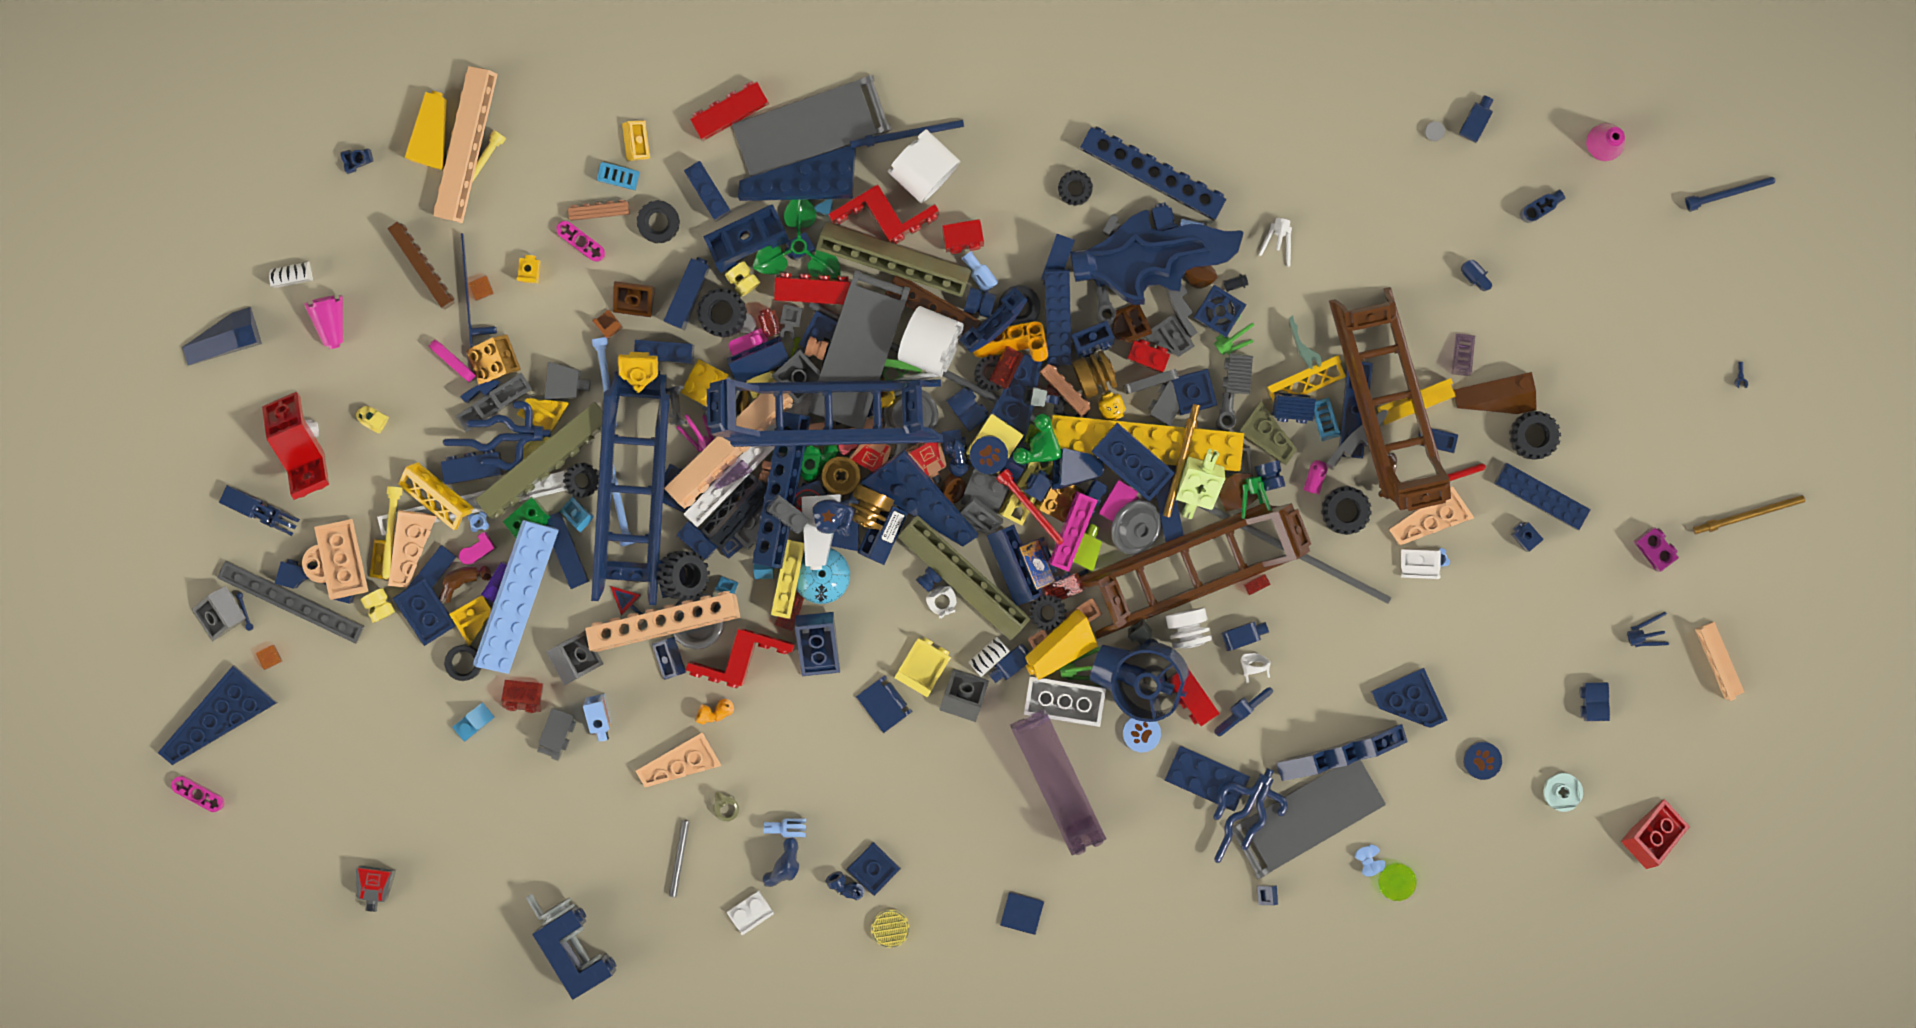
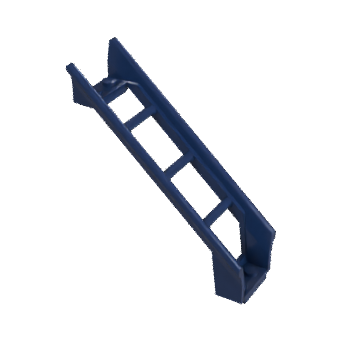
M615 371L610 389L604 392L591 601H599L605 588L606 579L648 582L647 594L649 605H657L658 576L656 575L657 571L659 572L670 398L667 394V375L661 374V371H658L657 377L639 393L633 389V386L626 379L624 380L619 376V371ZM620 396L659 399L655 437H624L615 434ZM615 444L654 446L652 486H626L612 483ZM612 492L651 495L649 534H645V536L615 534L609 531ZM609 541L648 543L647 563L607 561Z
M724 379L710 383V388L707 389V427L711 428V435L723 437L730 441L733 447L943 443V435L923 426L922 387H941V379L744 383ZM735 391L773 394L775 397L776 428H774V431H758L736 426ZM902 391L904 428L882 429L881 392ZM871 392L874 409V426H872V429H833L832 393ZM822 393L825 410V427H823V430H784L783 394Z

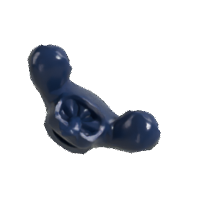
M787 838L784 841L783 847L785 852L776 861L773 871L764 874V886L773 887L782 881H791L797 875L799 862L796 859L799 846L795 838Z

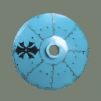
M830 548L827 565H822V569L810 570V566L805 565L804 552L796 590L804 599L816 604H827L837 600L844 594L850 581V569L846 559L838 551ZM819 571H824L826 576L820 577L818 575Z

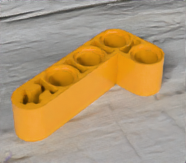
M1036 321L1008 326L999 336L982 348L974 351L973 354L975 357L983 358L989 355L1004 354L1006 349L1012 352L1029 349L1034 361H1044L1048 357V348L1043 325Z

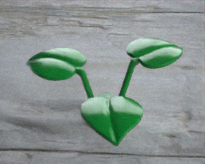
M807 199L791 200L785 209L784 220L789 227L797 226V239L791 243V249L783 253L780 246L772 249L771 245L758 250L753 268L763 274H778L784 271L788 265L787 259L784 257L791 252L795 254L806 253L812 258L807 266L812 277L825 274L830 275V278H837V276L841 275V268L837 257L816 250L815 255L806 250L807 244L801 239L800 227L808 228L812 226L816 220L815 208Z

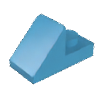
M571 497L560 510L579 532L588 526L594 518V515L574 497Z
M481 703L452 728L465 742L494 719L495 716L484 703Z

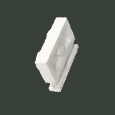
M1402 549L1401 577L1440 579L1441 551Z
M758 890L727 911V914L741 935H744L772 916L774 912Z

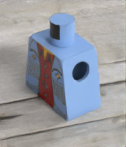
M605 693L586 697L583 709L590 733H596L598 741L608 740L607 730L610 729L611 720Z

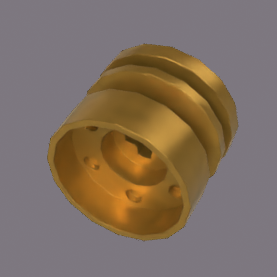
M1103 350L1098 352L1099 361H1097L1094 354L1090 355L1092 364L1088 365L1085 358L1072 362L1076 377L1086 399L1098 395V385H1101L1105 392L1108 391L1106 384L1108 381L1112 389L1117 387L1115 371Z
M857 484L852 496L858 499L859 503L848 504L856 509L852 520L869 529L882 530L883 526L875 522L877 518L886 521V518L879 513L881 510L890 512L895 500Z

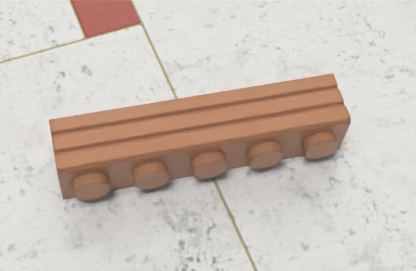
M619 200L618 203H614V201H608L607 204L597 202L595 205L583 204L580 207L578 205H571V208H568L569 220L574 221L630 215L629 202Z
M1048 364L1040 371V375L1081 417L1090 409V403L1086 399L1083 400L1081 398L1082 395L1073 389L1074 387L1070 382L1067 383L1065 381V377L1057 372L1054 365Z

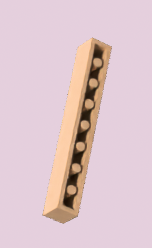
M468 66L465 74V83L460 94L461 100L456 112L455 125L451 133L450 147L447 150L442 181L438 188V198L434 205L433 216L463 223L498 75L490 70Z
M787 393L783 394V412H787L795 402ZM760 394L736 418V426L765 431L769 426L776 423L775 397L773 394ZM717 436L664 489L685 509L695 502V498L700 493H704L709 488V485L714 480L720 478L723 471L728 466L733 465L737 457L742 452H746L750 447H733L730 441Z

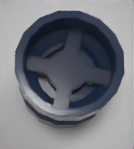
M928 566L925 569L926 574L920 575L916 581L927 592H930L933 589L934 583H939L942 578Z

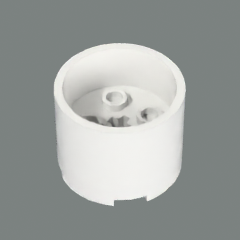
M927 129L919 134L918 140L913 141L904 149L891 165L893 168L887 171L921 204L942 186L961 162Z
M919 306L913 313L904 332L898 351V360L942 377V371L946 372L956 353L959 341L957 337L962 335L963 323Z

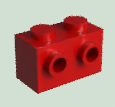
M980 219L942 225L946 253L957 254L962 252V250L969 249L970 251H975L984 247Z
M1139 339L1138 342L1134 341L1126 360L1163 373L1170 357L1167 349L1160 346L1156 348L1150 347V343Z

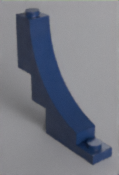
M1399 724L1387 730L1378 731L1340 745L1286 758L1277 762L1278 772L1282 781L1317 775L1328 769L1348 766L1358 760L1380 756L1408 741L1403 725Z

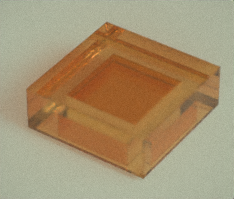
M487 276L469 282L476 301L494 294Z
M271 645L256 653L264 670L283 662L275 645Z

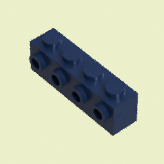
M1014 524L987 535L1015 605L1019 606L1043 596L1041 588L1034 591L1017 551V548L1023 545Z

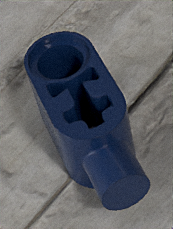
M1483 95L1480 103L1475 102L1459 135L1477 143L1493 113L1490 110L1494 101L1492 98Z
M1559 189L1528 204L1520 212L1521 219L1526 223L1538 220L1554 210L1558 203L1566 199L1564 193ZM1545 201H1550L1548 206L1542 209L1538 207L1545 203ZM1527 209L1534 211V218H1529L1526 215Z
M1254 621L1221 633L1226 650L1231 651L1261 640L1260 636L1269 633L1266 622L1256 625Z
M1023 643L994 665L996 669L989 676L995 683L1002 678L1005 680L1009 679L1027 665L1025 657L1030 652Z

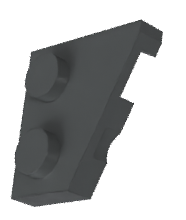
M1174 314L1152 328V334L1144 337L1158 346L1167 349V351L1177 357L1195 346Z
M975 497L959 510L975 530L986 534L993 533L1003 523V518Z

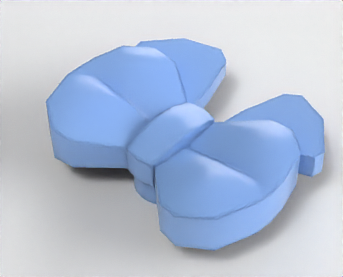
M1375 845L1362 847L1355 852V858L1362 861V874L1366 877L1374 876L1385 868L1384 860L1373 862L1372 857L1380 852V849Z

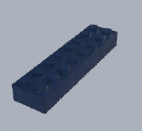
M1069 268L1045 269L1047 365H1071Z
M1362 362L1370 391L1373 363ZM1347 368L1339 446L1356 429L1363 425ZM1360 443L1351 458L1363 459L1365 445Z
M1508 463L1504 464L1494 482L1496 486L1576 530H1580L1591 510Z

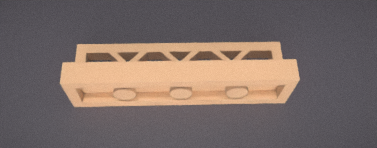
M1710 622L1696 628V633L1725 700L1732 701L1736 699L1735 696L1744 693V690L1715 622Z

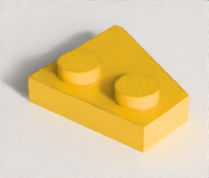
M531 398L525 400L532 407V424L534 426H543L544 429H551V433L569 406L568 402ZM520 409L517 415L525 419V410Z
M480 595L449 614L468 645L473 642L490 616L492 608L487 599Z

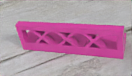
M1076 492L1060 532L1063 543L1061 545L1056 543L1049 560L1051 565L1069 572L1097 499L1084 495L1081 492Z

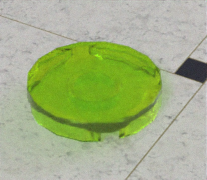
M1402 863L1388 864L1380 872L1378 879L1380 891L1386 898L1392 901L1408 899L1413 895L1417 885L1415 873L1409 866Z

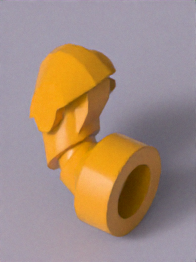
M722 699L718 701L715 710L711 712L709 706L702 704L697 712L695 722L704 725L707 722L721 721L733 713L734 706L730 700Z

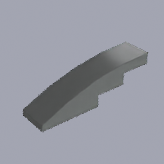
M1181 283L1180 292L1166 289V292L1179 323L1189 338H1191L1198 332L1187 318L1193 312L1182 298L1188 292Z
M520 373L472 404L471 407L456 415V419L467 433L475 428L466 425L468 420H486L532 390L523 374Z
M1383 410L1376 415L1379 426L1387 417V410ZM1363 425L1356 429L1338 447L1327 462L1326 467L1334 470L1343 455L1350 459L1360 443L1366 447L1368 446Z

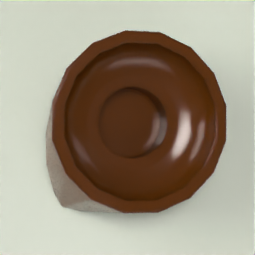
M1212 266L1194 267L1185 273L1187 282L1192 287L1199 289L1211 285L1218 278Z
M950 472L940 490L954 504L963 497L966 483L960 476H955Z

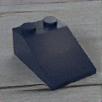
M834 612L795 615V632L802 676L840 673Z

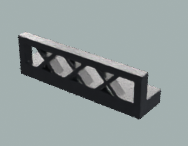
M750 473L703 525L700 531L722 550L764 502L767 487ZM753 480L754 483L752 484V486H751L750 488L747 489V486H748V485L751 483V481ZM740 496V499L734 503L736 498ZM727 511V514L722 517V514ZM715 525L714 529L708 533L707 531Z

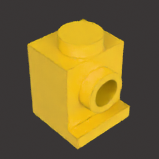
M524 255V258H519L518 282L539 283L541 261L536 260V256ZM527 265L531 266V271L529 272L525 271Z

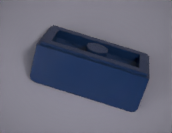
M674 637L652 644L664 680L686 673Z

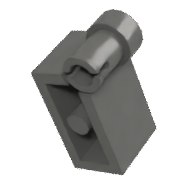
M552 708L538 743L539 746L545 748L538 747L537 752L551 756V759L559 761L563 750L566 751L570 741L567 739L569 732L573 733L576 726L574 716Z

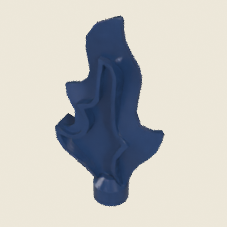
M1144 210L1130 217L1105 241L1088 250L1071 252L1075 282L1096 279L1107 285L1122 300L1133 305H1145L1144 292L1147 287L1160 285L1170 291L1180 292L1181 279L1187 270L1194 267L1219 265L1231 260L1239 252L1244 233L1242 230L1223 231L1202 224H1188L1159 231L1151 229L1149 211Z

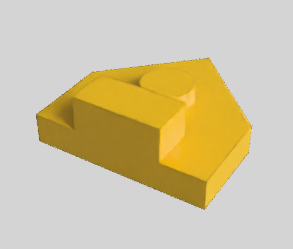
M630 352L629 355L619 354V376L624 380L626 379L633 386V389L639 393L657 377L658 356H649V352Z

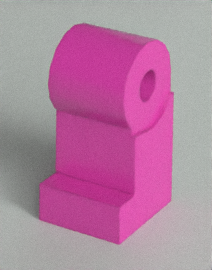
M487 532L477 536L480 540L470 548H464L460 551L459 559L462 563L473 564L497 548Z

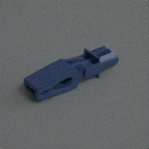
M226 485L219 500L220 504L249 518L257 517L261 523L290 536L294 532L279 526V523L292 529H296L297 525L282 517L284 516L295 522L300 520L270 504H267V506L263 505L262 500L229 485Z

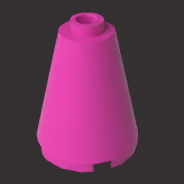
M1598 124L1592 128L1587 136V150L1597 160L1604 162L1614 160L1624 150L1625 134L1622 129L1614 124Z
M333 295L312 300L313 304L310 305L308 301L304 303L323 345L328 346L329 349L339 348L340 344L343 343L342 295H338L339 299H335Z

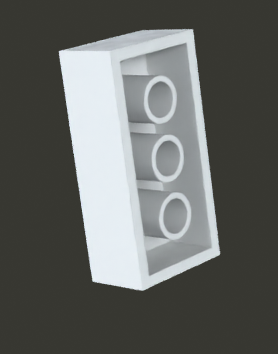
M1030 677L1024 715L1100 727L1106 689L1043 678L1038 680L1036 677Z

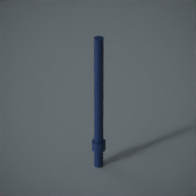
M962 119L878 136L867 135L862 139L851 140L850 145L851 148L871 147L877 143L919 136L926 129L930 133L961 128L964 127V122Z

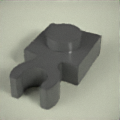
M783 305L780 324H785V328L780 332L781 338H784L786 331L791 332L792 340L795 338L793 327H799L803 308Z

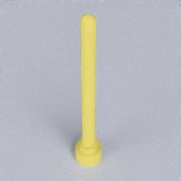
M495 130L490 134V143L477 161L473 181L496 146L499 147L506 140L504 136Z
M387 486L390 503L382 577L384 579L390 577L397 501L402 496L403 488Z

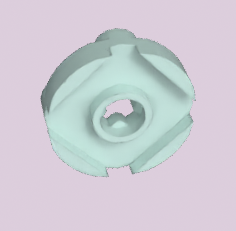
M1557 773L1546 780L1543 794L1545 801L1550 807L1561 812H1567L1576 808L1579 802H1581L1583 787L1574 776L1568 773ZM1561 787H1564L1565 790H1568V793L1565 794V797H1562L1560 794H1558V791L1561 790Z

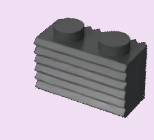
M1229 354V358H1225L1224 369H1227V377H1223L1222 388H1226L1225 392L1250 394L1253 356Z
M776 495L766 508V511L775 516L776 519H779V521H782L794 533H800L810 520L780 495Z

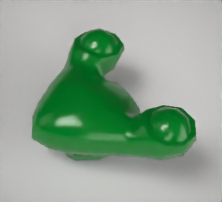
M1040 414L1036 416L1034 423L1041 432H1037L1034 437L1030 438L1029 451L1024 448H1017L1014 451L1013 459L1017 464L1047 462L1061 458V448L1048 415Z
M812 445L805 447L800 476L809 484L814 482L822 474L825 464L832 458L837 457L839 453L838 445H824L822 453Z

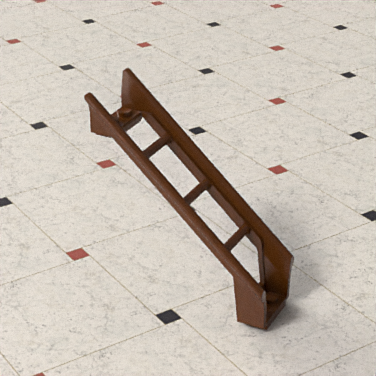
M1391 287L1384 288L1386 303L1350 311L1338 300H1329L1383 497L1390 498L1395 502L1400 511L1405 509L1412 511L1446 503V500L1451 499L1450 478L1441 465ZM1390 323L1395 345L1358 352L1353 331ZM1398 353L1408 390L1371 398L1361 361L1385 354ZM1406 398L1411 399L1421 436L1384 444L1374 407H1377L1376 405ZM1415 445H1424L1427 457L1434 466L1436 475L1401 483L1390 465L1387 453Z
M1262 503L1247 509L1244 519L1241 517L1242 512L1078 577L1082 587L1099 586L1113 624L1094 632L1096 638L1099 639L1136 624L1142 619L1146 620L1301 558L1310 552L1309 546L1311 541L1299 510L1294 509L1293 504L1290 503L1281 506L1270 505L1271 510L1268 511L1266 504ZM1272 519L1285 554L1247 566L1234 537V530L1249 524ZM1225 534L1239 570L1202 584L1189 555V548ZM1180 552L1194 588L1157 602L1143 571L1144 566ZM1135 570L1149 606L1130 613L1116 578Z

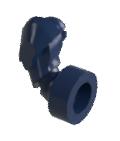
M955 438L953 442L948 441L945 448L946 451L953 453L954 457L949 463V470L955 476H963L969 469V462L965 458L966 451L963 444Z
M841 871L834 872L826 878L825 882L829 889H834L837 893L840 892V895L846 898L860 900L864 895L865 890L860 883L850 882L844 884L846 878Z

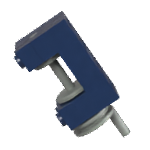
M532 894L526 897L539 920L543 918L544 920L541 923L542 926L532 935L572 1000L610 978L615 973L617 965L612 957H608L607 954L604 956L598 954L589 958L577 939L576 935L584 930L583 924L586 922L585 918L587 916L581 907L578 908L574 903L569 904L572 900L570 897L544 913ZM567 940H570L571 944L573 945L579 957L581 958L583 962L582 964L577 958L576 954L574 953L573 949L571 948Z

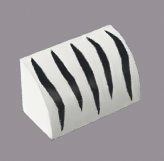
M310 262L270 269V286L278 288L313 281Z
M996 636L968 662L982 677L1010 651Z

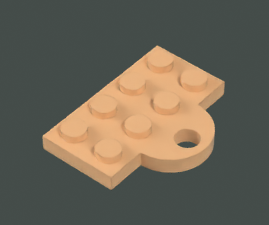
M353 519L314 527L318 545L308 549L303 556L302 567L306 576L314 582L326 583L330 600L368 592ZM310 562L318 563L317 568L313 570L308 569L307 565Z

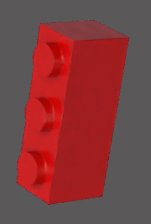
M1189 670L1190 675L1187 677L1183 691L1187 692V695L1185 697L1181 696L1179 703L1183 709L1188 708L1191 712L1189 718L1194 725L1198 723L1202 727L1220 713ZM1175 672L1167 680L1175 685L1173 693H1178L1181 682L1178 672Z

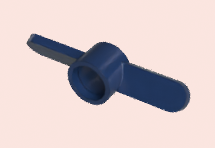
M1271 687L1266 688L1250 702L1245 697L1239 700L1230 708L1233 714L1217 726L1214 733L1218 737L1225 734L1238 722L1251 714L1255 707L1273 693V689Z

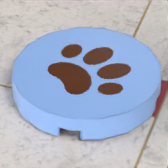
M1129 718L1123 728V739L1127 746L1133 751L1140 753L1154 749L1161 738V728L1157 721L1143 722Z

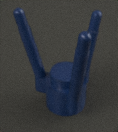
M1663 612L1637 626L1630 627L1631 631H1627L1630 646L1635 645L1636 648L1640 646L1669 645V642H1643L1646 641V638L1663 635L1665 631L1645 634L1643 630H1639L1665 616L1667 613Z

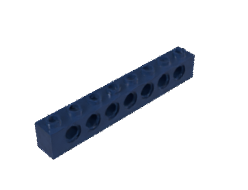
M1097 126L1095 129L1090 127L1079 150L1213 221L1216 220L1227 200L1224 198L1223 193L1215 189L1214 191L1207 189V185L1197 180V182L1190 180V176L1180 171V173L1173 171V167L1163 162V164L1156 162L1157 158L1148 153L1146 155L1139 153L1140 149L1131 144L1129 146L1122 144V139L1114 135L1112 137L1105 134L1106 131ZM1106 141L1108 143V148L1106 150H1100L1098 148V142ZM1123 150L1125 153V157L1123 159H1117L1115 157V151ZM1133 159H1139L1142 162V166L1134 168L1131 162ZM1150 168H1156L1159 171V175L1151 177L1148 171ZM1167 177H1173L1176 180V184L1168 186L1165 180ZM1184 186H1190L1193 193L1185 195L1182 189ZM1201 195L1209 197L1210 201L1208 204L1205 205L1200 202L1199 198Z
M783 412L784 430H809L811 417ZM806 445L775 446L767 489L764 495L763 510L760 516L759 531L757 532L756 547L753 552L752 563L782 569L790 528L766 511V508L776 495H780L794 506Z

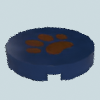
M984 436L977 439L970 450V461L973 467L984 474H995L1001 471L1008 460V449L1005 443L994 436Z
M1476 742L1465 751L1464 767L1472 777L1487 780L1496 776L1500 771L1502 755L1493 744Z

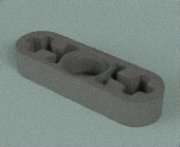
M1173 369L1123 385L1127 395L1179 377L1177 370Z

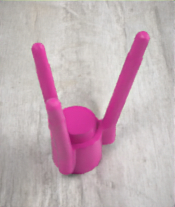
M686 414V420L699 439L697 443L680 426H676V428L698 452H702L715 439L711 435L710 427H707V418L705 415H702L708 437L707 435L702 437L693 421Z

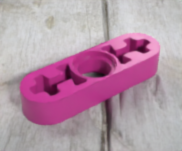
M562 221L557 225L558 235L594 262H600L604 259L605 249L572 223ZM569 225V230L572 233H575V230L578 231L573 236L572 241L569 240L571 238L569 234H562V226L567 227ZM579 236L586 238V244L583 247L576 245V239ZM590 242H593L591 247L595 250L600 248V257L595 256L593 258V252H591L589 249L587 250V253L584 252V250H586L589 247Z
M434 339L428 345L469 383L476 377L472 370L438 340Z
M185 776L173 779L171 788L178 795L210 812L220 811L224 807L223 797ZM183 780L184 786L190 787L191 785H193V787L190 788L188 794H186L188 790L186 788H181L179 790V785L177 784V782H181ZM195 789H200L203 792V796L199 800L193 796ZM209 794L210 796L208 797V799H217V804H219V806H215L213 808L212 803L210 801H205V803H203V801L207 798V795Z

